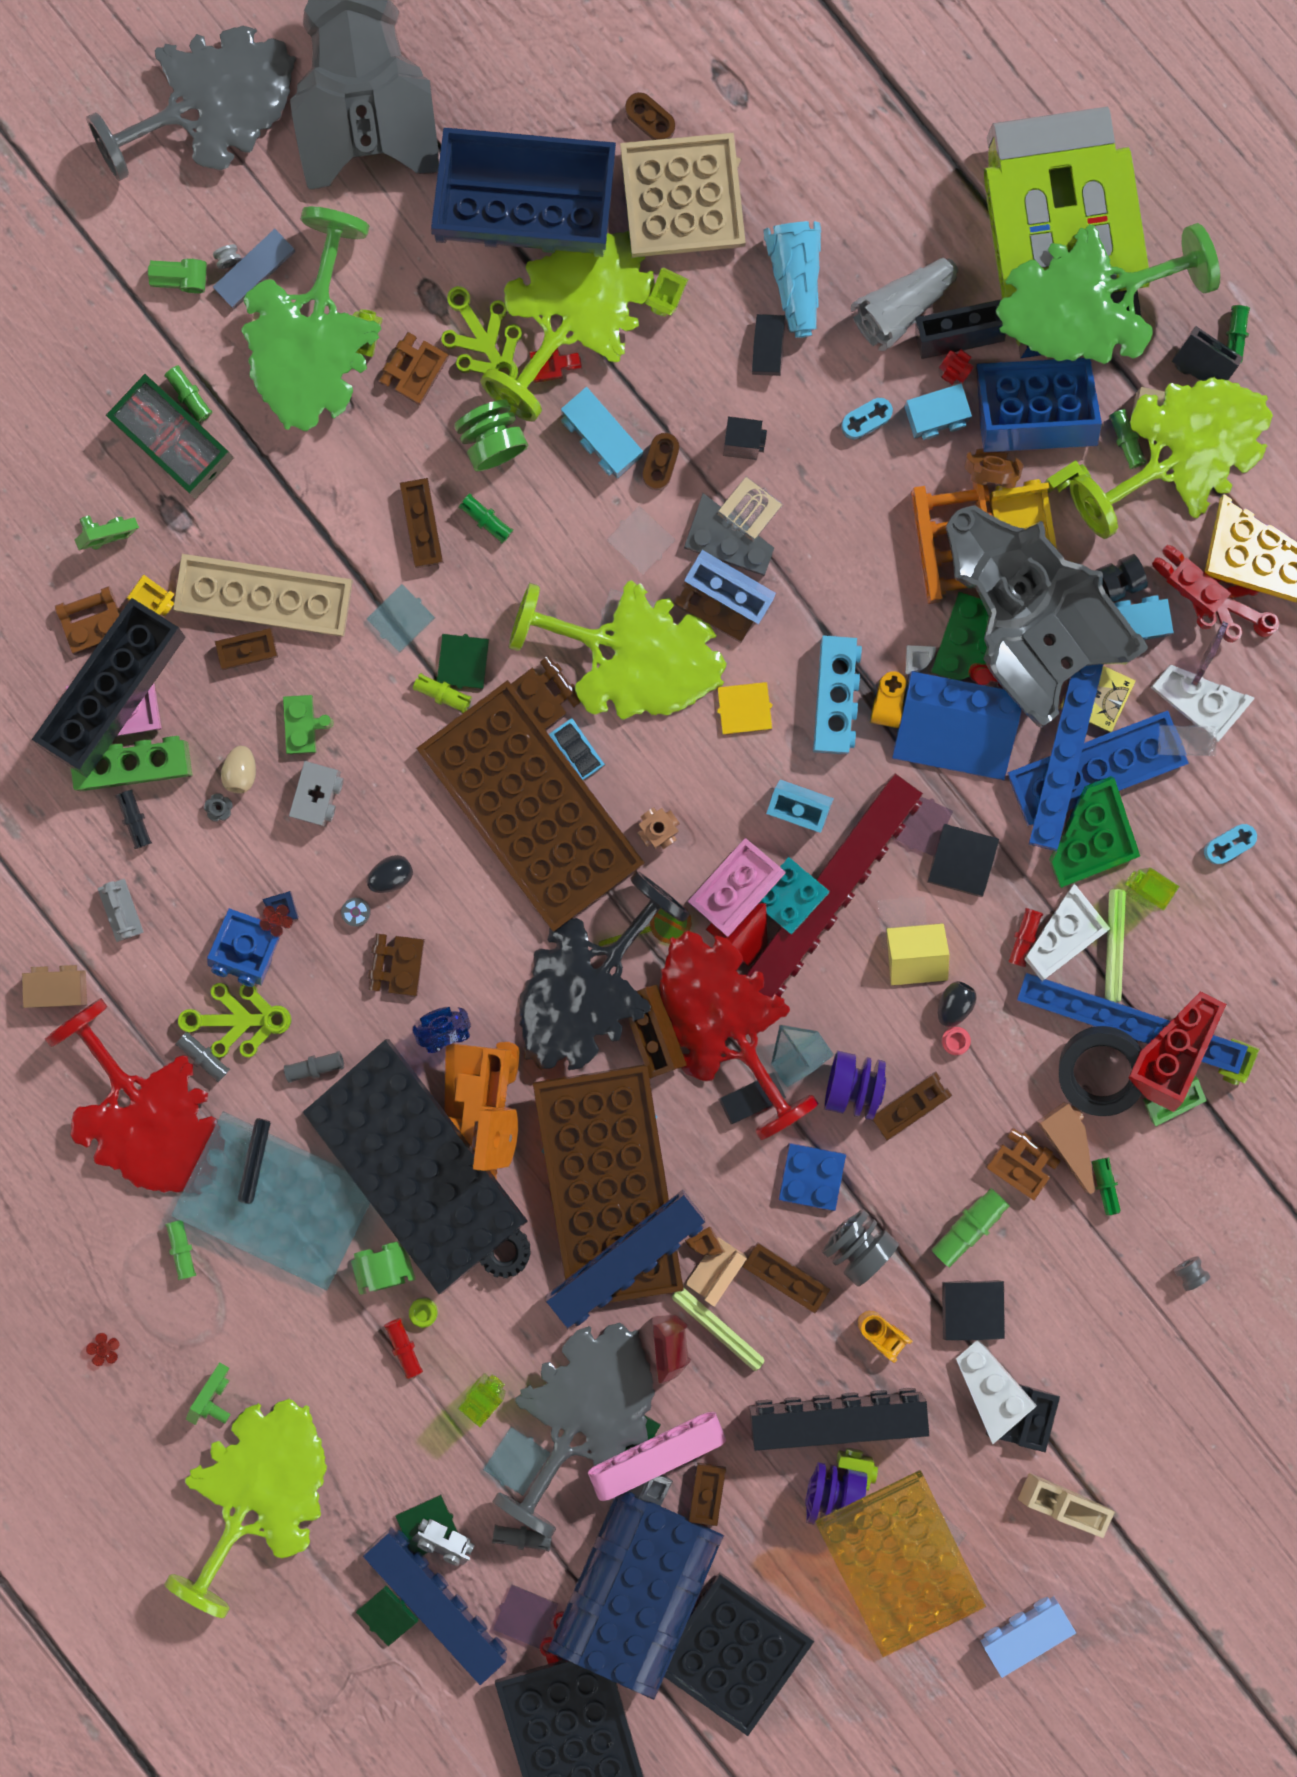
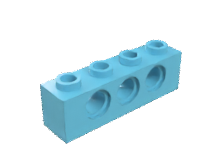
M822 636L813 752L847 755L850 748H855L856 731H851V720L857 719L858 703L853 702V691L859 690L860 674H855V663L861 662L862 646L857 645V638ZM836 660L844 661L847 664V672L845 674L835 673L832 669V663ZM835 688L843 690L846 696L845 701L842 703L834 702L830 697L831 690ZM831 717H839L843 721L844 726L841 731L835 732L829 728L828 720Z

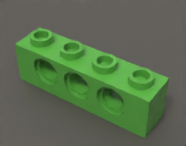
M179 736L162 738L163 743L152 744L151 740L134 742V747L123 748V744H112L100 759H106L109 764L108 771L105 774H98L95 766L91 774L86 778L71 768L73 789L81 792L193 776L189 744L185 740H180ZM162 751L166 756L165 763L160 767H156L153 763V757L157 752ZM134 755L137 759V766L133 770L128 771L125 768V760L127 757Z

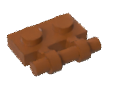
M407 332L402 341L399 340L395 347L397 351L390 363L386 362L382 369L384 373L379 382L389 387L393 378L398 379L400 382L395 388L396 392L421 406L447 362L449 355L426 341H423L417 350L412 347L417 337ZM406 356L411 357L412 361L407 370L404 372L399 369Z
M1012 1128L1007 1137L1015 1142L1014 1147L1010 1150L1001 1144L985 1168L1035 1201L1050 1179L1041 1170L1045 1164L1056 1169L1061 1160L1052 1154L1053 1151L1046 1146L1042 1148L1032 1141L1031 1136L1026 1132L1021 1133ZM1024 1149L1037 1157L1033 1164L1020 1157Z

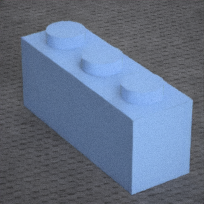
M704 550L701 551L684 580L757 624L762 620L776 594Z
M1053 1596L1050 1599L1048 1597L1040 1599L1034 1604V1608L1025 1614L1024 1612L1015 1614L1009 1619L1010 1623L1002 1628L994 1627L984 1634L985 1638L980 1641L1003 1678L1073 1636L1076 1632L1058 1601Z

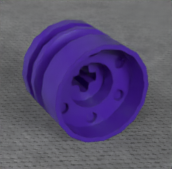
M837 1050L827 1084L824 1110L843 1114L848 1102L854 1103V1116L859 1117L863 1105H866L865 1119L873 1120L884 1096L886 1062L878 1059L874 1070L871 1071L872 1060L870 1057H866L861 1069L856 1068V1054Z
M818 1462L809 1480L806 1493V1523L814 1525L820 1512V1525L822 1527H826L831 1515H835L837 1530L856 1533L865 1502L867 1473L847 1469L841 1481L838 1480L837 1466L832 1465L828 1477H825L826 1465L825 1463Z

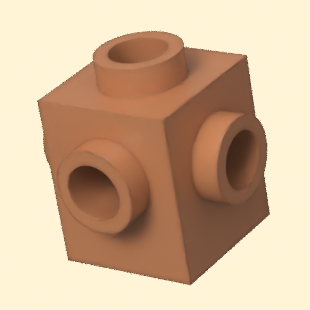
M653 807L640 816L643 821L639 824L641 831L638 832V835L647 847L652 844L655 849L661 846L664 850L677 840L674 835L679 832L676 826L680 823L671 810L665 812L661 808L657 811ZM657 822L664 825V831L661 833H656L653 830V825Z

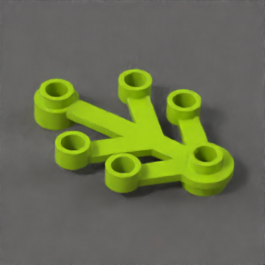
M460 286L452 288L447 295L448 304L452 310L461 313L476 339L458 335L453 330H447L441 336L443 346L447 349L460 347L485 353L491 362L472 360L468 354H462L456 360L458 370L462 373L475 371L485 374L488 369L500 371L506 368L509 370V376L516 380L518 368L513 362L516 345L522 338L520 327L515 324L506 327V343L502 357L495 348L501 321L507 315L505 303L500 300L491 303V317L486 333L469 306L471 303L469 292ZM456 297H463L465 299L462 305L455 304L454 300ZM502 306L504 310L501 314H495L493 312L494 307ZM510 330H517L519 332L518 336L510 338L508 336ZM448 335H453L455 341L452 344H448L445 342V338ZM463 359H467L470 361V365L467 368H462L460 362Z
M216 983L211 988L212 997L220 1000L233 1014L201 1015L195 1009H187L180 1013L178 1024L186 1032L197 1031L201 1026H234L221 1040L215 1041L211 1046L212 1054L219 1058L229 1053L230 1046L250 1026H262L250 1040L243 1041L240 1045V1053L244 1057H252L256 1055L258 1047L272 1033L281 1034L287 1031L292 1019L290 1012L285 1007L279 1005L271 1006L258 993L256 985L252 987L254 992L250 997L244 994L245 985L240 987L239 993L243 999L250 1000L262 1014H250L229 993V988L226 984ZM218 986H222L225 989V994L222 997H218L215 993V989ZM275 1014H279L282 1017L280 1025H275L272 1021ZM189 1015L196 1017V1024L193 1026L187 1023ZM218 1043L225 1046L223 1054H218L215 1050ZM247 1043H251L254 1047L251 1054H247L244 1051V1046Z

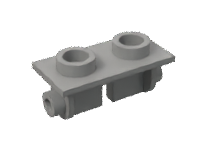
M125 879L116 882L112 881L97 888L116 942L144 933Z
M423 1519L418 1529L423 1532H418L412 1538L413 1541L418 1543L417 1546L420 1549L429 1553L435 1551L443 1555V1559L446 1562L455 1566H459V1564L464 1565L469 1561L470 1557L466 1556L465 1553L470 1555L475 1545L470 1542V1538L452 1531L447 1540L443 1538L447 1527L432 1519L428 1521Z

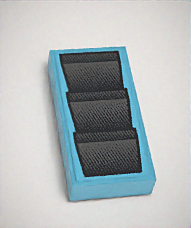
M572 718L549 734L582 780H585L605 766Z

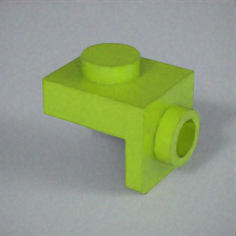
M662 268L651 295L647 298L645 304L650 306V310L660 316L672 315L678 307L689 279Z
M1232 1038L1231 1041L1248 1046L1239 1074L1219 1068L1218 1073L1223 1075L1222 1079L1224 1081L1239 1085L1240 1082L1246 1083L1248 1081L1260 1049Z
M846 1448V1452L838 1450L836 1460L838 1467L867 1473L866 1490L869 1491L870 1483L875 1484L878 1474V1467L874 1466L873 1458L863 1456V1451L858 1449Z

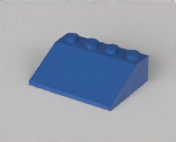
M1077 358L1073 361L1069 359L1063 361L1051 359L977 364L980 431L984 452L1098 446L1102 421L1090 359Z
M911 671L907 678L903 711L897 730L892 759L1005 780L1022 709L1004 689Z

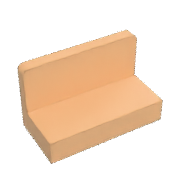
M719 1237L717 1238L725 1252L715 1256L704 1255L686 1282L687 1286L702 1295L705 1301L714 1307L747 1259L746 1255Z

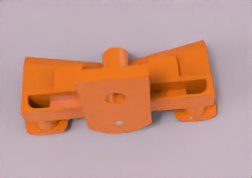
M446 1042L445 1113L475 1151L473 1169L489 1170L497 1179V1169L510 1166L517 1143L516 1109L505 1108L507 1085L516 1080L519 1065V1047L510 1042H499L496 1044V1048Z

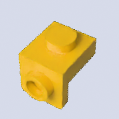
M145 575L140 577L126 597L129 601L131 598L135 599L164 617L174 605V602L171 601L174 593L166 591Z

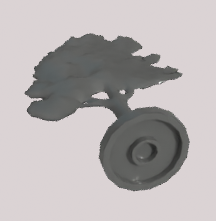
M240 26L222 31L220 34L222 48L219 49L213 46H206L205 37L196 34L189 45L192 53L176 50L177 45L165 44L164 47H157L155 50V57L160 62L168 83L174 90L170 95L168 106L164 110L113 135L98 113L95 112L87 116L86 120L99 151L118 181L127 178L129 175L126 162L119 148L160 127L171 124L183 126L194 138L192 158L197 164L207 168L223 170L228 168L231 161L235 158L234 154L227 151L228 146H234L245 153L252 152L256 139L261 135L260 130L269 129L272 123L281 117V112L287 103V96L291 92L289 85L294 63L297 60L296 57L288 54L286 44L283 41L271 38L265 42L255 43L254 34L257 32L256 28ZM182 96L183 101L176 103L177 98ZM189 109H197L200 117L196 121H190L182 118L180 114Z
M621 1323L608 1325L604 1333L596 1339L591 1334L590 1326L576 1330L574 1335L562 1347V1353L570 1363L555 1369L551 1362L543 1363L541 1378L547 1384L535 1389L529 1385L521 1389V1394L515 1398V1402L520 1409L527 1410L544 1425L552 1427L551 1438L554 1442V1448L522 1503L501 1492L497 1493L492 1502L512 1517L548 1538L553 1536L556 1527L534 1512L564 1461L571 1456L578 1455L592 1459L594 1466L624 1452L627 1446L639 1445L648 1440L645 1426L647 1419L644 1415L651 1410V1400L655 1394L650 1363L646 1361V1355L639 1338V1331L634 1330L631 1332ZM562 1428L564 1430V1433L561 1437H559V1430ZM582 1432L586 1436L587 1442L581 1446L571 1448L569 1445L574 1435Z

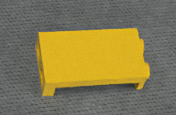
M1040 479L1024 482L1022 487H995L996 491L989 495L992 516L1019 528H1026L1042 521L1045 537L1057 549L1048 498L1049 482L1041 483Z

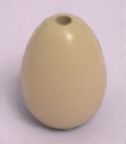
M237 746L230 751L224 761L221 770V780L226 790L233 793H245L254 783L256 764L254 756L248 747Z

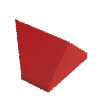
M766 903L757 904L728 937L712 923L705 930L713 937L717 935L728 939L743 956V962L750 966L768 945Z

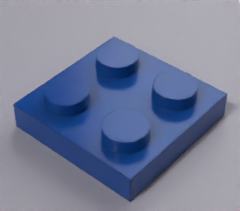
M789 1143L779 1200L836 1211L846 1154Z

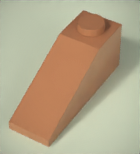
M1063 1102L1036 1122L1084 1191L1092 1194L1095 1192L1086 1128L1081 1122L1084 1116L1079 1109Z

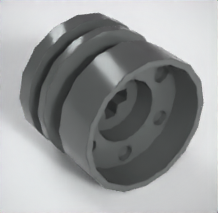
M864 1209L843 1221L831 1234L828 1243L822 1250V1253L827 1258L839 1251L832 1261L835 1266L841 1264L846 1259L850 1261L844 1274L857 1287L867 1282L889 1260L899 1246V1242L886 1230L879 1232L875 1236L871 1234L877 1225L875 1219L862 1226L869 1216Z

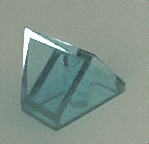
M780 1025L771 1065L786 1087L814 1072L834 1054L818 1031Z

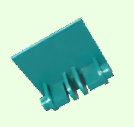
M788 857L780 866L786 873L758 904L766 903V914L792 935L830 891Z

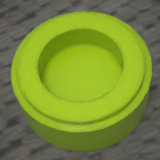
M418 1298L409 1308V1318L418 1327L424 1328L432 1325L438 1316L437 1305L429 1298Z

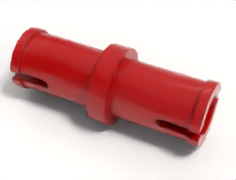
M1025 908L1019 931H1015L1014 934L1016 941L1008 960L1009 963L1026 968L1027 962L1024 958L1030 951L1032 944L1037 940L1035 935L1043 913Z
M401 1318L386 1323L384 1327L394 1347L392 1352L394 1356H398L406 1379L422 1373L423 1369L420 1367L413 1349L415 1344L409 1340Z

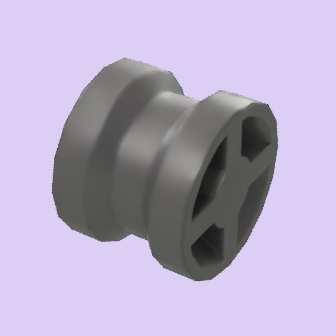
M1198 1256L1184 1261L1174 1269L1175 1274L1182 1278V1286L1185 1291L1201 1286L1211 1277L1207 1271L1202 1269V1261Z

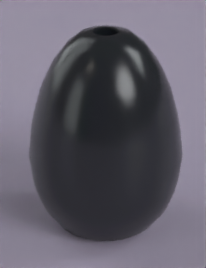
M389 856L373 867L368 874L366 883L369 889L375 893L393 892L403 888L410 882L413 876V869L404 856Z
M961 981L951 983L944 990L939 1001L937 1012L939 1022L945 1027H954L963 1022L974 1009L977 1000L976 991Z

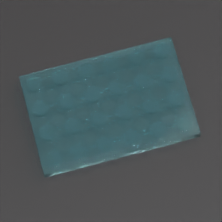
M223 1111L171 1216L324 1290H328L370 1202L346 1170L268 1133L254 1201L252 1204L239 1202L238 1194L254 1125Z

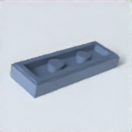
M273 229L223 276L213 288L235 309L244 300L248 291L253 289L258 283L266 280L296 251L276 229Z

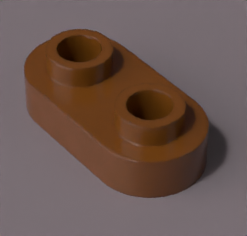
M637 92L629 96L625 104V112L633 124L652 140L671 139L675 133V120L671 114L645 93ZM641 106L645 111L642 114H637L634 109ZM658 125H664L666 127V130L664 132H658L656 130V127Z
M660 433L651 442L643 469V481L652 490H662L667 487L673 474L679 453V442L670 433ZM662 445H668L670 451L664 454L659 448ZM654 472H660L662 479L655 481L651 475Z

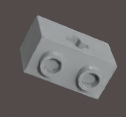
M304 761L289 816L326 827L327 821L332 822L336 806L332 805L335 794H340L344 778L340 777L341 772ZM319 787H321L320 791L325 794L324 798H318L317 803H315V798L311 796L312 791H318Z

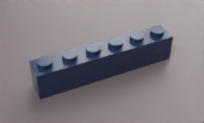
M681 1190L546 1295L547 1304L567 1329L573 1324L579 1326L590 1316L588 1313L596 1306L600 1309L608 1304L614 1292L618 1289L624 1291L635 1282L634 1277L642 1271L647 1273L658 1264V1258L665 1253L667 1256L674 1253L681 1246L680 1241L687 1236L692 1238L701 1232L704 1228L702 1224L705 1223L704 1215L685 1191Z
M390 1527L366 1549L363 1557L479 1685H482L506 1662V1646L498 1637L493 1639L486 1631L488 1629L486 1624L479 1616L473 1617L467 1610L468 1605L460 1595L456 1594L454 1596L447 1588L449 1585L445 1578L439 1573L434 1574L429 1569V1562L425 1556L419 1551L414 1554L408 1546L410 1541L400 1530L396 1532Z

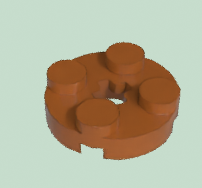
M983 448L976 449L974 455L971 454V451L968 452L964 465L966 471L971 474V481L983 485L991 482L1005 488H1014L1016 482L1020 480L1023 470L1022 462L1016 457L1014 462L1007 459L1008 453L1002 451L984 452Z

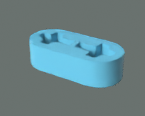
M876 398L848 413L842 422L841 429L843 434L849 439L856 440L885 425L892 416L893 408L891 403L885 398ZM876 405L879 408H886L884 418L882 419L879 415L870 419L869 415L874 412ZM864 418L866 421L860 425V432L847 428L850 425V419L858 422Z
M1248 824L1234 826L1206 844L1204 848L1205 858L1212 864L1228 862L1255 845L1257 841L1256 830ZM1239 830L1242 833H1249V837L1246 838L1247 844L1244 842L1233 844L1232 840L1240 836ZM1214 844L1217 847L1224 846L1225 844L1228 845L1229 848L1222 852V859L1219 856H1212V852L1215 850Z

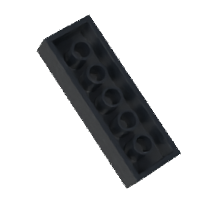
M131 598L32 740L42 750L88 778L186 638L183 632L175 624Z
M902 1388L896 1394H887L886 1390H875L870 1392V1396L860 1397L855 1392L843 1393L841 1398L830 1399V1395L813 1396L811 1401H801L800 1397L785 1398L784 1403L773 1404L772 1400L766 1399L755 1401V1405L749 1406L754 1451L930 1437L927 1401L921 1391L916 1392V1388Z

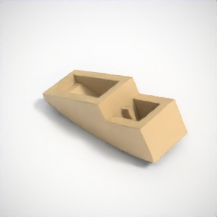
M1031 1473L1028 1474L1018 1497V1500L1029 1508L1050 1515L1060 1522L1104 1538L1115 1513L1112 1509Z

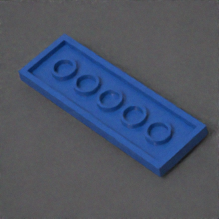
M1169 711L1085 742L1068 810L1075 807L1085 786L1112 776L1115 778L1118 790L1120 791L1189 764ZM1050 756L1007 773L1027 826L1034 824Z

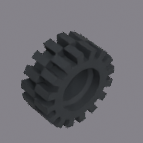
M520 1229L507 1239L516 1248L515 1257L509 1262H501L496 1259L494 1252H491L480 1262L485 1267L486 1272L492 1273L497 1278L498 1276L508 1278L510 1276L514 1277L524 1270L530 1258L531 1245L527 1235L522 1233Z

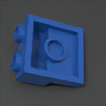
M229 908L207 957V964L211 967V972L220 977H227L228 974L239 977L238 982L248 987H254L255 984L262 986L283 928Z

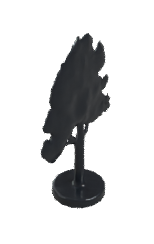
M636 871L630 880L650 900L615 943L608 947H601L590 942L587 931L584 928V922L578 918H571L554 932L549 928L547 940L549 943H556L557 947L555 949H538L534 952L533 977L526 981L525 989L520 995L519 1015L521 1019L519 1025L522 1027V1037L524 1040V1058L526 1060H534L536 1066L541 1070L555 1067L557 1061L567 1057L569 1062L567 1068L569 1071L582 1068L598 1054L599 1048L593 1037L608 1033L611 1041H619L622 1034V1025L618 1020L632 1017L634 1022L644 1018V1014L650 1011L651 1006L648 1000L643 999L627 980H623L620 977L623 968L621 963L622 957L660 909H663L680 922H684L690 913L664 889L639 871ZM606 955L607 959L602 966L594 969L590 964L591 958ZM616 967L615 973L611 975L610 970Z

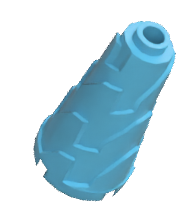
M809 221L773 226L774 234H771L770 228L763 230L768 255L771 257L774 277L779 288L782 309L786 314L790 333H795V338L812 336V330L817 329L819 252H821L822 231L820 222L816 221L813 222L814 229H810Z

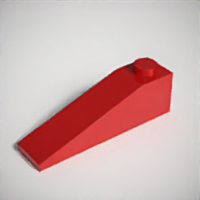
M1200 991L1139 1053L1128 1078L1148 1100L1172 1112H1175L1184 1102L1227 1005L1226 1003Z

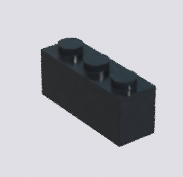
M1000 300L916 317L915 336L921 359L948 354L951 350L958 352L960 349L968 350L1005 342L1006 333L1000 331L999 328L1003 324L996 313Z

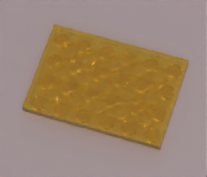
M921 1470L815 1521L882 1657L986 1608Z

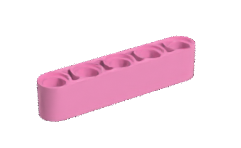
M707 1412L597 1464L588 1471V1475L598 1499L606 1501L718 1448L725 1443L726 1438L716 1413Z

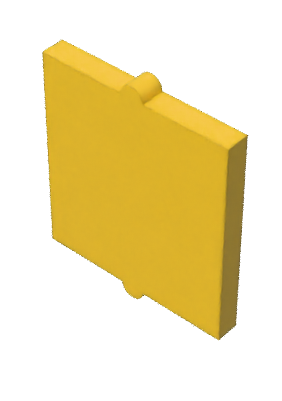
M767 682L717 688L720 707L717 713L721 716L722 734L772 729L770 708L773 705L769 702Z

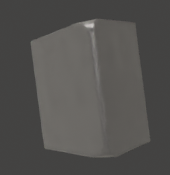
M660 1475L631 1489L630 1492L642 1501L652 1502L661 1506L673 1480Z

